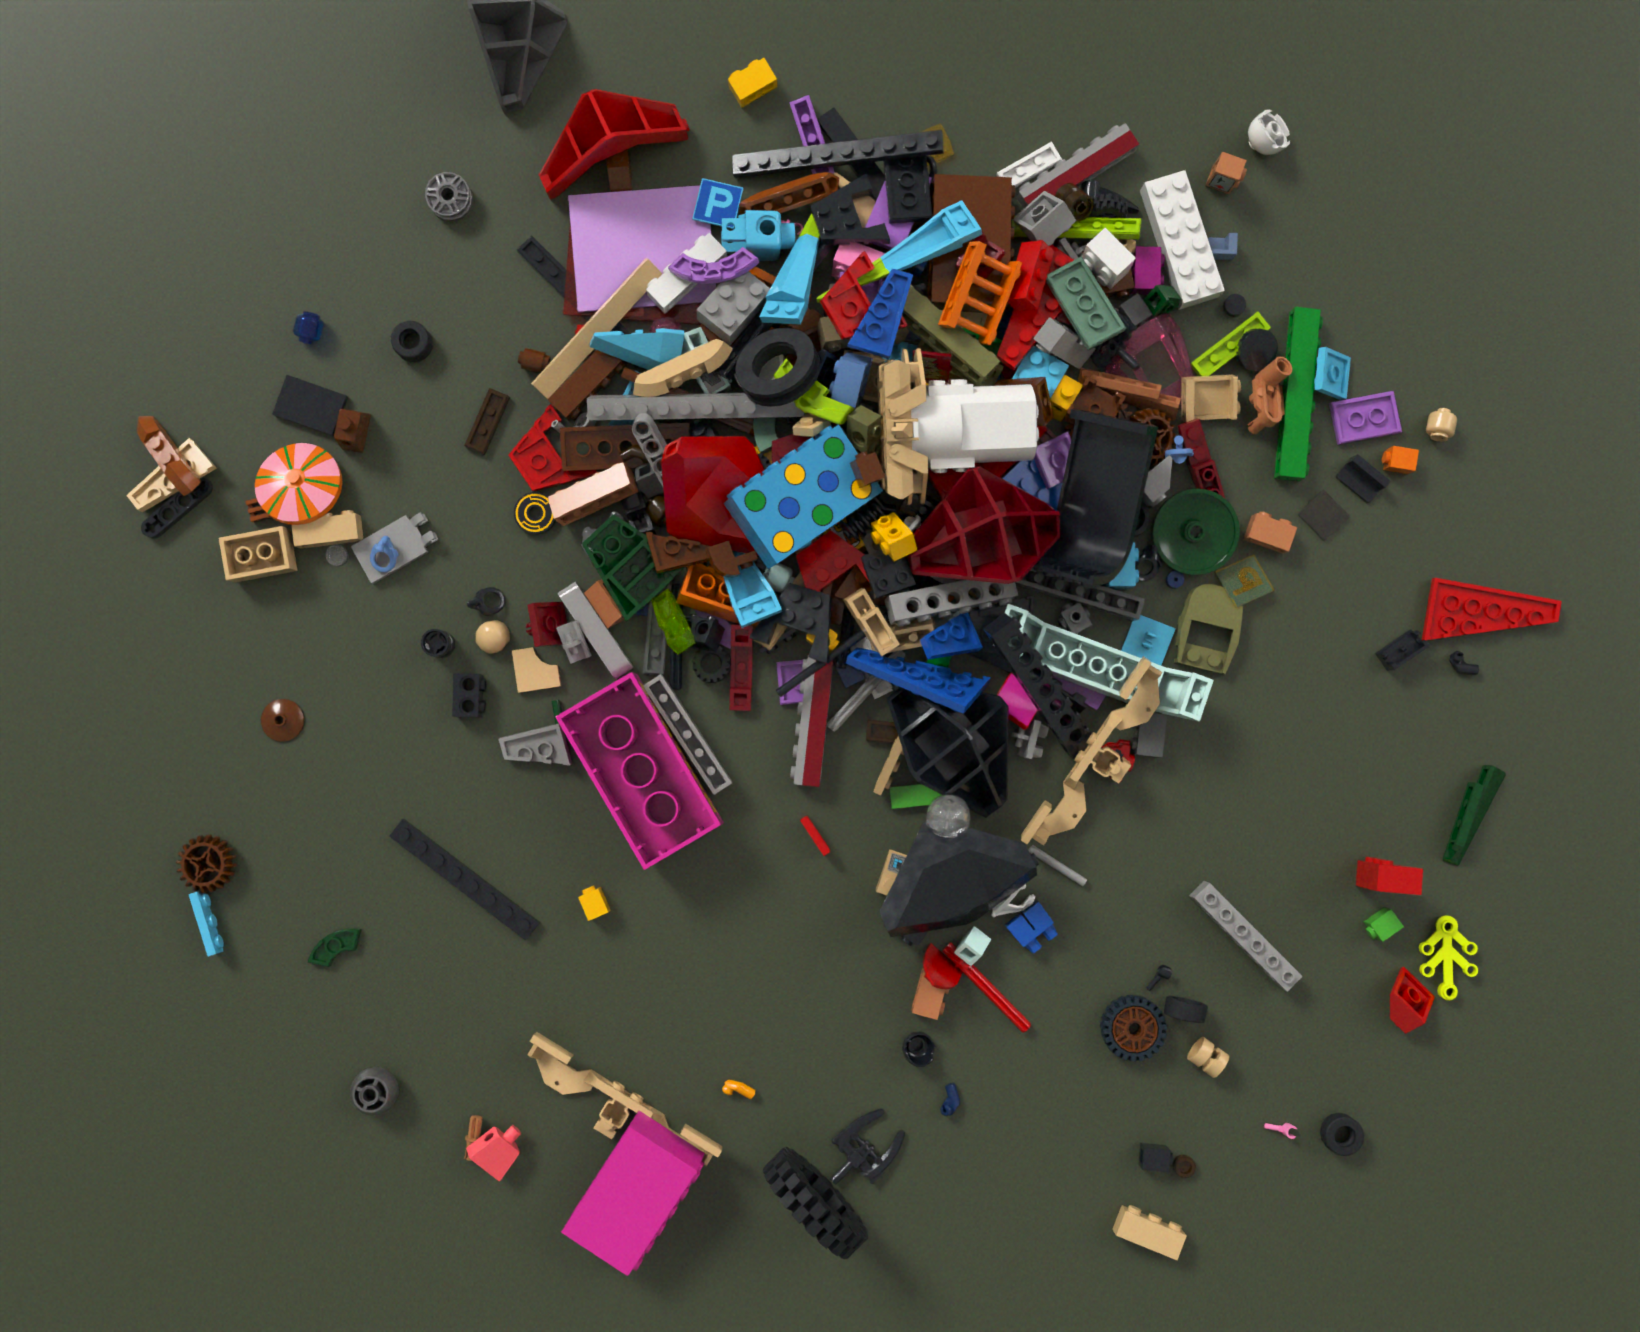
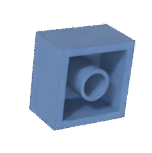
M847 352L843 357L841 356L834 366L836 378L835 381L831 382L829 388L831 399L856 408L863 400L873 358L852 352Z

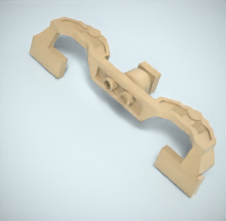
M1142 657L1121 687L1119 695L1127 700L1137 685L1136 692L1125 707L1111 711L1098 732H1093L1086 742L1089 745L1085 751L1081 750L1074 760L1076 764L1063 781L1064 797L1053 813L1050 814L1052 805L1046 800L1042 803L1021 834L1022 842L1028 844L1033 838L1040 844L1045 845L1050 835L1076 827L1086 812L1084 782L1079 779L1090 763H1092L1094 771L1104 777L1111 776V779L1118 784L1131 767L1130 761L1124 757L1120 760V755L1107 746L1102 748V745L1113 729L1117 728L1121 731L1148 722L1160 705L1158 678L1163 672L1153 667L1148 658Z
M536 1032L531 1038L530 1042L534 1045L527 1055L536 1059L546 1085L563 1095L591 1091L594 1086L613 1098L609 1099L601 1110L600 1118L594 1126L595 1130L612 1139L617 1130L627 1120L630 1114L629 1109L636 1113L640 1110L704 1152L705 1154L702 1162L705 1163L704 1165H708L713 1155L717 1158L719 1157L723 1148L720 1144L687 1124L684 1125L680 1134L669 1128L665 1115L643 1102L644 1098L633 1092L630 1094L624 1090L625 1086L617 1081L611 1082L592 1069L577 1071L568 1066L567 1064L574 1054L540 1033Z

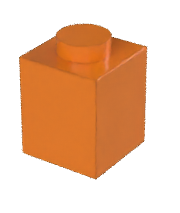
M1392 446L1386 449L1382 456L1383 470L1410 474L1416 471L1419 450Z

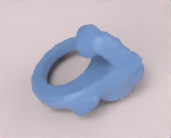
M1182 436L1174 438L1176 449L1165 451V458L1170 455L1179 464L1183 463L1187 456H1193L1194 454L1191 448L1183 449Z
M383 536L378 544L376 543L370 553L372 566L380 572L391 571L395 567L396 559L399 556L388 536ZM378 552H385L389 556L390 563L387 567H380L376 563L375 556Z

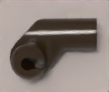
M633 445L619 453L623 462L636 457L641 459L643 463H648L640 445Z

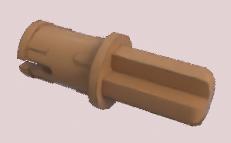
M473 1115L470 1118L468 1135L465 1136L467 1141L466 1148L481 1137V1116ZM465 1150V1157H464V1159H467L468 1161H472V1160L469 1158V1155H468L467 1150Z

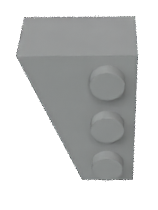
M1050 317L1033 338L1038 342L1036 346L1041 351L1052 354L1055 357L1058 356L1078 369H1081L1095 351V348L1088 351L1078 334L1064 323Z

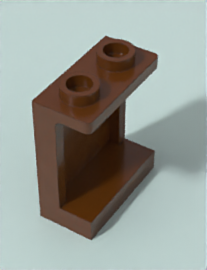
M1046 377L998 380L993 385L1031 384L1039 410L1037 426H1046L1054 418Z

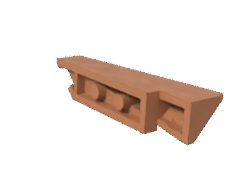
M1085 368L1080 369L1078 382L1082 385L1089 376L1097 381L1096 387L1106 390L1111 395L1119 392L1126 396L1125 403L1140 409H1157L1159 412L1166 413L1165 417L1171 418V421L1176 420L1181 398L1160 394L1162 385Z

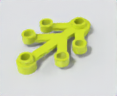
M1444 915L1436 921V931L1425 942L1420 943L1419 951L1424 955L1433 954L1434 945L1441 939L1442 947L1427 963L1420 966L1419 971L1425 977H1432L1435 973V967L1443 960V983L1438 986L1437 992L1441 998L1453 1000L1458 994L1457 987L1453 985V960L1462 968L1463 973L1470 977L1478 974V967L1475 964L1469 963L1452 947V938L1462 946L1463 952L1468 955L1476 954L1478 947L1474 942L1468 941L1458 931V923L1453 917ZM1446 923H1450L1449 930H1445ZM1471 944L1473 947L1472 951L1468 952L1467 946ZM1425 945H1429L1428 952H1424ZM1429 966L1430 972L1425 974L1424 969ZM1472 966L1473 972L1469 974L1467 971L1468 967ZM1451 988L1452 994L1448 996L1446 991Z

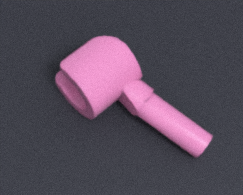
M1285 1123L1282 1126L1264 1124L1265 1129L1282 1132L1283 1135L1290 1139L1296 1138V1136L1288 1133L1291 1128L1297 1129L1290 1123Z

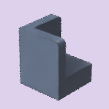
M1229 233L1225 238H1208L1214 260H1233L1237 255L1238 233Z

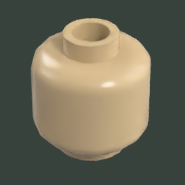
M1439 408L1438 411L1430 413L1426 433L1434 441H1447L1448 438L1453 437L1457 425L1456 415L1447 408Z

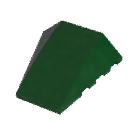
M614 514L582 543L626 622L646 606L685 568L682 567L657 574L646 535Z

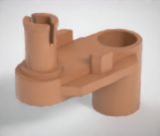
M1279 356L1257 373L1252 380L1253 393L1249 396V400L1254 404V408L1258 413V417L1248 423V426H1250L1248 430L1252 434H1258L1265 427H1273L1285 414L1283 389L1279 383L1292 373V365L1284 357Z

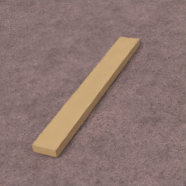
M645 258L531 384L544 397L549 399L593 351L594 348L590 347L593 334L595 332H610L646 293L648 283L662 275L660 270L648 258Z

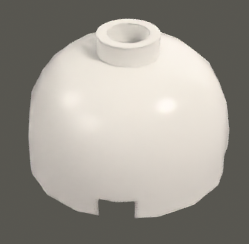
M1264 110L1251 122L1248 129L1250 147L1264 155L1276 154L1290 144V141L1287 142V136L1290 134L1286 123L1278 114L1275 116L1270 114L1272 110Z

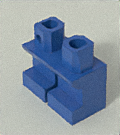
M1037 900L1030 907L1021 911L1031 923L1033 929L1020 913L1005 924V927L1018 942L1033 954L1042 947L1036 939L1038 935L1042 933L1048 941L1058 935L1052 925L1054 922Z

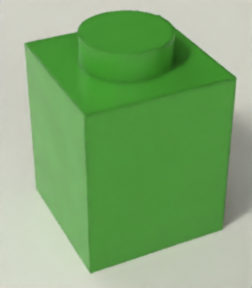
M1383 907L1364 921L1367 926L1365 929L1367 934L1373 940L1376 939L1382 942L1404 927L1392 909Z

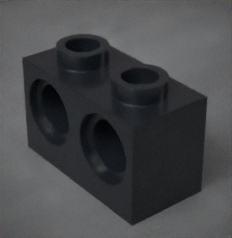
M690 614V616L680 615L672 639L682 647L717 652L725 628L718 623V619L711 616L701 618L695 614Z
M453 673L452 717H482L483 713L486 712V701L483 700V691H486L487 682L486 679H483L482 674ZM469 679H473L475 682V687L471 691L466 688V682ZM469 700L474 703V709L471 712H468L465 708Z

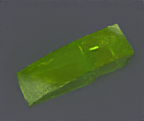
M666 589L651 601L658 626L664 631L668 646L674 652L680 654L692 646L695 640L680 606L676 603L675 597L669 589Z

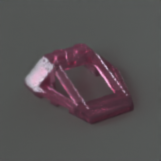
M1170 313L1161 314L1137 328L1136 331H1132V337L1128 341L1125 340L1124 343L1127 345L1125 350L1137 362L1138 360L1135 355L1161 340L1180 377H1193L1183 335ZM1171 335H1172V337H1173V340H1174V343H1175V345H1176L1177 351H1176V349H1175V347H1174V345H1173V343H1172V341H1171V339H1170V337H1169V336H1171ZM1114 356L1111 359L1113 361L1112 364L1105 367L1107 369L1106 372L1129 378L1119 368L1126 363L1119 356ZM1141 366L1134 371L1138 380L1149 382ZM1181 378L1161 390L1160 394L1181 398Z

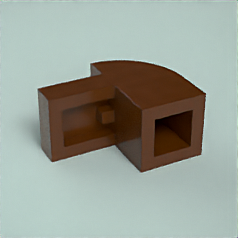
M729 541L706 549L712 568L724 577H737L740 575L738 567H741V570L754 566L753 562L758 559L755 551L734 557Z

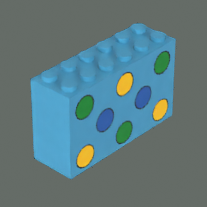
M831 425L815 436L816 440L812 437L797 448L798 452L794 449L780 459L781 464L776 461L762 472L763 476L758 473L744 484L745 488L740 485L727 495L728 500L723 503L768 569L883 492L878 482L859 488L850 465L856 459L855 455L858 453L839 425L834 428Z

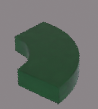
M346 928L327 935L314 947L307 963L330 967L334 958L341 952L356 951L361 929Z

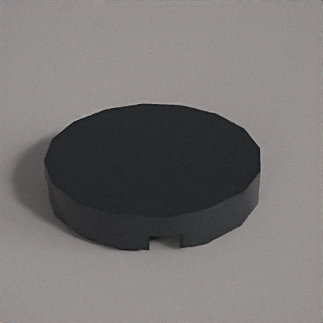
M1261 328L1250 329L1239 340L1237 345L1239 348L1236 354L1239 364L1245 369L1255 372L1261 371L1276 358L1278 343L1270 331Z

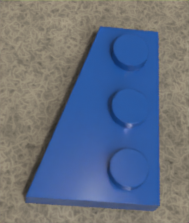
M968 613L952 618L920 639L928 660L977 652L983 648Z

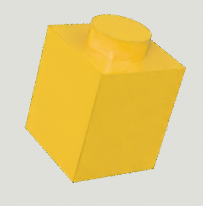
M593 885L582 890L583 895L578 897L588 921L611 911L601 887L595 889Z

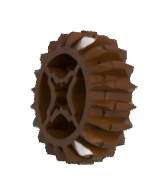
M1148 408L1134 412V415L1128 418L1130 421L1148 425L1152 423L1153 426L1158 427L1150 467H1153L1165 459V451L1172 449L1171 446L1176 444L1173 441V437L1177 434L1172 432L1175 425L1169 424L1171 418L1165 417L1166 413Z
M209 834L204 838L203 835H199L197 839L192 838L189 840V844L182 846L185 852L181 851L178 853L182 860L175 862L181 865V868L177 869L176 872L183 873L179 880L187 879L185 886L191 887L193 885L192 891L200 889L201 893H207L208 890L215 892L216 888L222 889L224 888V883L230 882L228 876H234L235 872L231 868L236 867L237 864L232 863V859H235L237 856L230 855L233 848H225L228 842L226 840L220 842L219 836L213 838ZM201 847H208V850L202 856L194 855ZM217 854L220 857L221 863L217 860ZM192 864L196 867V873L193 870ZM210 872H219L213 880L205 881L206 876H209Z

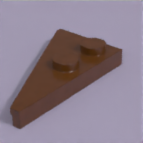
M646 532L647 542L657 574L709 561L706 549L711 546L703 545L693 540L677 539L673 536L663 537L653 535V532Z
M856 565L848 572L832 596L845 599L860 588H864L867 593L872 589L869 581ZM889 595L872 600L874 605L886 606L884 600ZM911 604L907 609L908 611H914L915 607Z

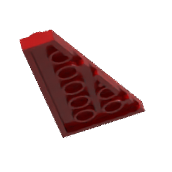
M1432 578L1422 641L1555 623L1559 621L1562 601L1441 578Z

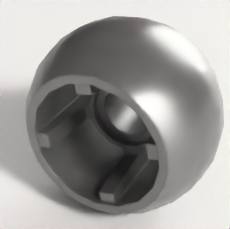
M372 1067L361 1071L355 1077L350 1087V1098L354 1107L362 1114L376 1116L387 1112L393 1107L399 1095V1086L395 1076L387 1069L381 1067ZM366 1079H375L374 1082L369 1084L365 1081ZM368 1089L375 1091V1098H371L368 1095ZM379 1100L384 1102L382 1104H375Z

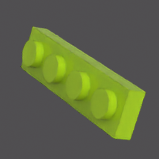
M1256 312L1195 359L1190 366L1198 376H1210L1237 355L1236 352H1238L1239 348L1237 345L1244 333L1250 329L1261 328L1269 330L1271 327L1261 314Z

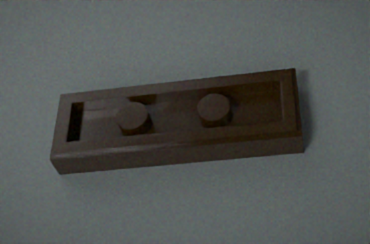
M489 388L464 444L466 448L483 455L486 454L510 399L508 395Z

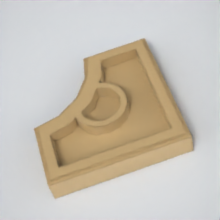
M534 647L512 650L518 693L561 687L558 665H549L542 662L537 656Z

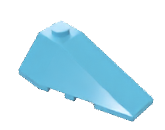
M660 328L656 329V333H643V330H635V333L625 335L622 331L595 332L590 341V347L650 370L681 355L684 330Z

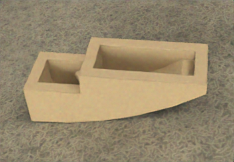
M860 588L843 599L852 616L880 656L885 655L900 645L879 608L875 607L864 588Z

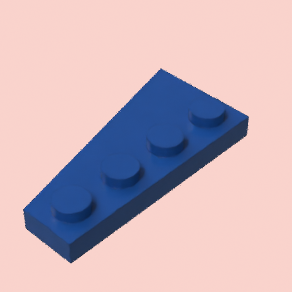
M892 268L847 347L887 359L890 358L913 274Z

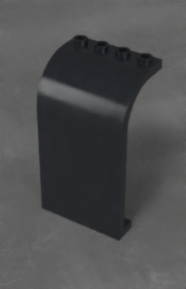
M1071 409L1069 418L1076 420L1057 511L1060 513V538L1030 571L1037 572L1041 570L1043 575L1050 577L1059 575L1062 576L1063 581L1075 582L1076 580L1081 582V586L1094 588V585L1106 584L1112 581L1122 570L1130 554L1158 427L1085 410Z

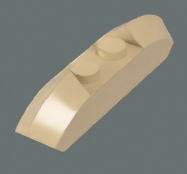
M715 339L637 375L633 395L641 397L663 395L669 392L668 389L679 387L683 382L691 378L696 379L704 372L709 374L727 360L733 348L724 341Z

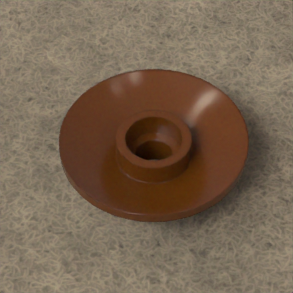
M274 700L263 710L261 716L262 729L269 738L275 741L285 742L292 740L303 729V711L298 704L291 700ZM279 716L283 718V722L281 724L277 722V718Z

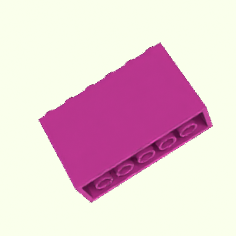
M639 1110L572 1212L561 1233L628 1276L632 1269L637 1271L643 1261L642 1258L652 1248L657 1235L660 1236L667 1220L671 1219L680 1200L683 1201L689 1191V1187L699 1177L700 1171L705 1164L702 1162L705 1153Z

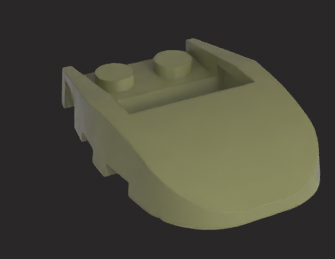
M1202 584L1193 588L1187 595L1184 609L1177 622L1178 633L1175 646H1178L1177 658H1174V663L1222 675L1226 674L1239 644L1243 606H1236L1225 587ZM1191 620L1232 630L1228 652L1186 643Z

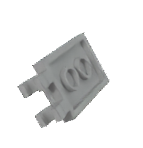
M420 512L411 519L408 515H405L351 546L372 584L377 583L429 553L426 547L439 540L435 532L429 531L422 536L417 527L429 522L425 514ZM383 536H388L391 539L394 549L399 554L395 567L389 572L376 570L370 562L371 550ZM378 552L376 554V563L380 567H387L390 563L389 556L385 552Z

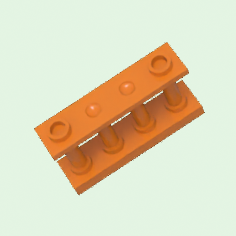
M980 241L969 242L938 325L944 328H955L956 325H959L980 335L978 341L981 345H991L996 338V330L1014 283L1020 276L1022 262L1008 261L1006 265L985 254L986 244ZM980 263L1003 273L999 286L977 275ZM973 283L996 294L991 306L969 296L968 292ZM964 304L988 315L983 327L961 317L960 313Z

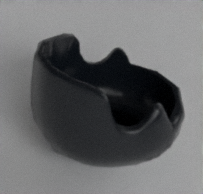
M922 1031L912 1032L904 1039L902 1052L909 1063L916 1067H925L934 1060L933 1052L935 1045L929 1035Z

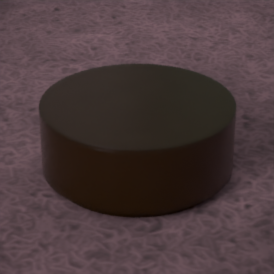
M1179 1155L1173 1161V1170L1179 1177L1189 1178L1195 1173L1196 1164L1190 1156Z

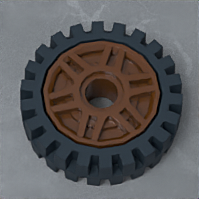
M1127 995L1125 997H1118L1117 1000L1111 1002L1110 1006L1106 1007V1011L1101 1017L1102 1022H1100L1101 1035L1107 1047L1115 1055L1124 1060L1136 1062L1137 1060L1145 1061V1058L1150 1059L1154 1053L1157 1054L1160 1051L1159 1048L1160 1046L1163 1047L1164 1038L1166 1039L1167 1024L1161 1010L1152 1001L1139 995ZM1132 1023H1138V1030L1130 1033L1129 1026Z

